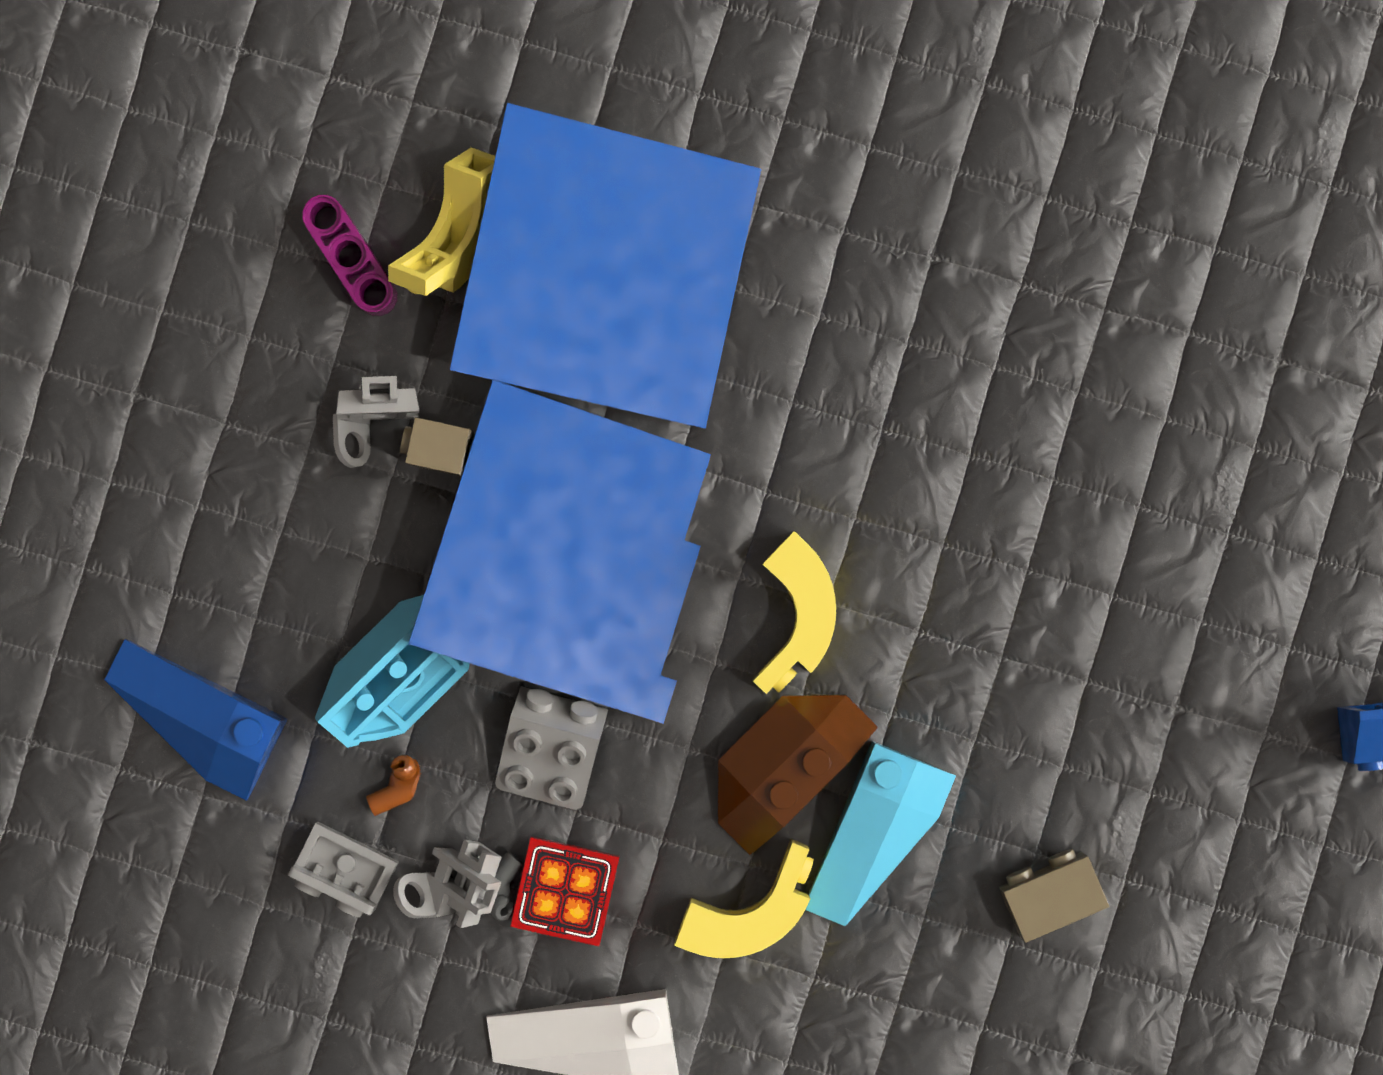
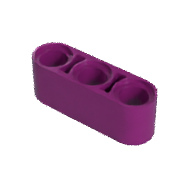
M329 195L312 197L304 206L302 219L353 301L365 313L372 316H383L390 313L397 303L398 293L395 285L388 281V274L347 211L335 198ZM325 207L334 208L337 212L335 223L327 229L317 228L315 224L317 212ZM349 245L359 246L362 251L360 261L353 267L341 266L339 261L341 251ZM382 283L386 288L384 301L376 306L366 304L364 300L365 289L370 284Z

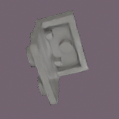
M521 686L509 720L495 781L497 788L574 810L580 809L585 800L608 709L597 707L587 701H575L552 695L542 689H529Z

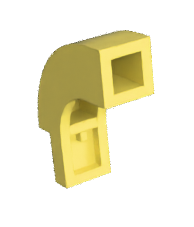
M471 147L444 164V196L437 221L421 244L388 265L389 282L404 287L414 294L426 296L438 287L454 293L469 279L494 166V155Z
M795 531L762 564L787 589L795 608V624L789 640L752 679L766 694L772 687L779 693L795 677L797 672L791 667L797 661L812 673L824 657L830 645L835 627L836 600L829 573L817 553Z
M790 839L770 891L764 898L750 907L740 910H725L691 898L675 938V946L712 958H736L762 951L783 938L799 921L810 901L808 893L795 889L797 882L801 884L806 883L814 859L807 857L809 852L808 845Z

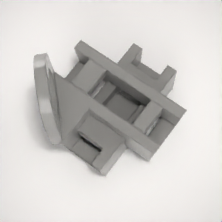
M397 376L362 377V390L339 391L337 414H333V436L335 453L345 466L350 468L360 467L367 462L371 448L370 420L419 418V406L415 388L397 389ZM349 433L353 434L359 442L360 449L356 458L351 457L345 447V438Z
M464 839L460 852L453 848L434 847L432 854L440 859L436 872L409 873L399 877L395 882L393 888L394 899L398 908L406 916L411 918H433L456 913L459 916L456 924L458 927L473 926L479 923L482 914H488L492 911L501 885V881L496 879L495 875L502 857L480 842ZM453 869L457 871L455 880L450 877ZM407 884L414 886L419 893L420 905L418 908L410 905L405 897L404 890Z

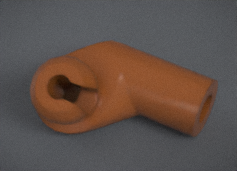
M408 755L395 757L390 766L392 772L388 786L366 796L374 816L412 800L421 775L420 766L415 759Z

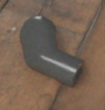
M509 850L500 860L495 878L501 881V885L492 911L488 913L489 916L497 921L508 920L514 913V903L509 882L524 866V863Z

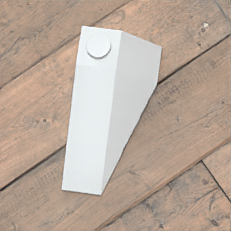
M666 989L488 1015L486 1017L492 1059L495 1063L563 1075H679Z

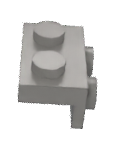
M316 822L288 876L297 880L294 886L299 890L314 897H320L322 892L338 900L335 906L343 912L355 917H361L362 913L371 915L376 910L399 861L320 822Z

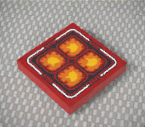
M531 836L510 927L599 947L620 856Z

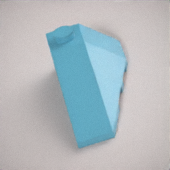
M871 741L810 889V901L806 910L846 926L937 821L956 775Z

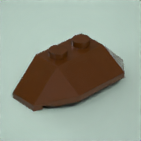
M782 695L718 759V824L751 855L785 827L849 763L876 731L878 726L847 695Z

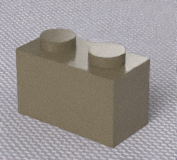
M415 417L413 427L406 426L404 429L400 453L407 455L405 463L411 466L462 477L475 432L467 428Z
M1073 849L1065 850L1048 858L1050 865L1035 872H1033L1031 867H1026L1006 876L1008 883L1000 886L999 889L1017 932L1025 943L1110 907L1090 859L1083 852L1075 854Z

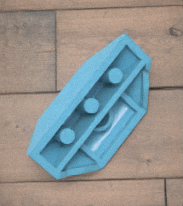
M424 595L399 602L334 666L315 719L347 748L357 746L359 742L376 741L405 733L469 670L470 663L409 645Z

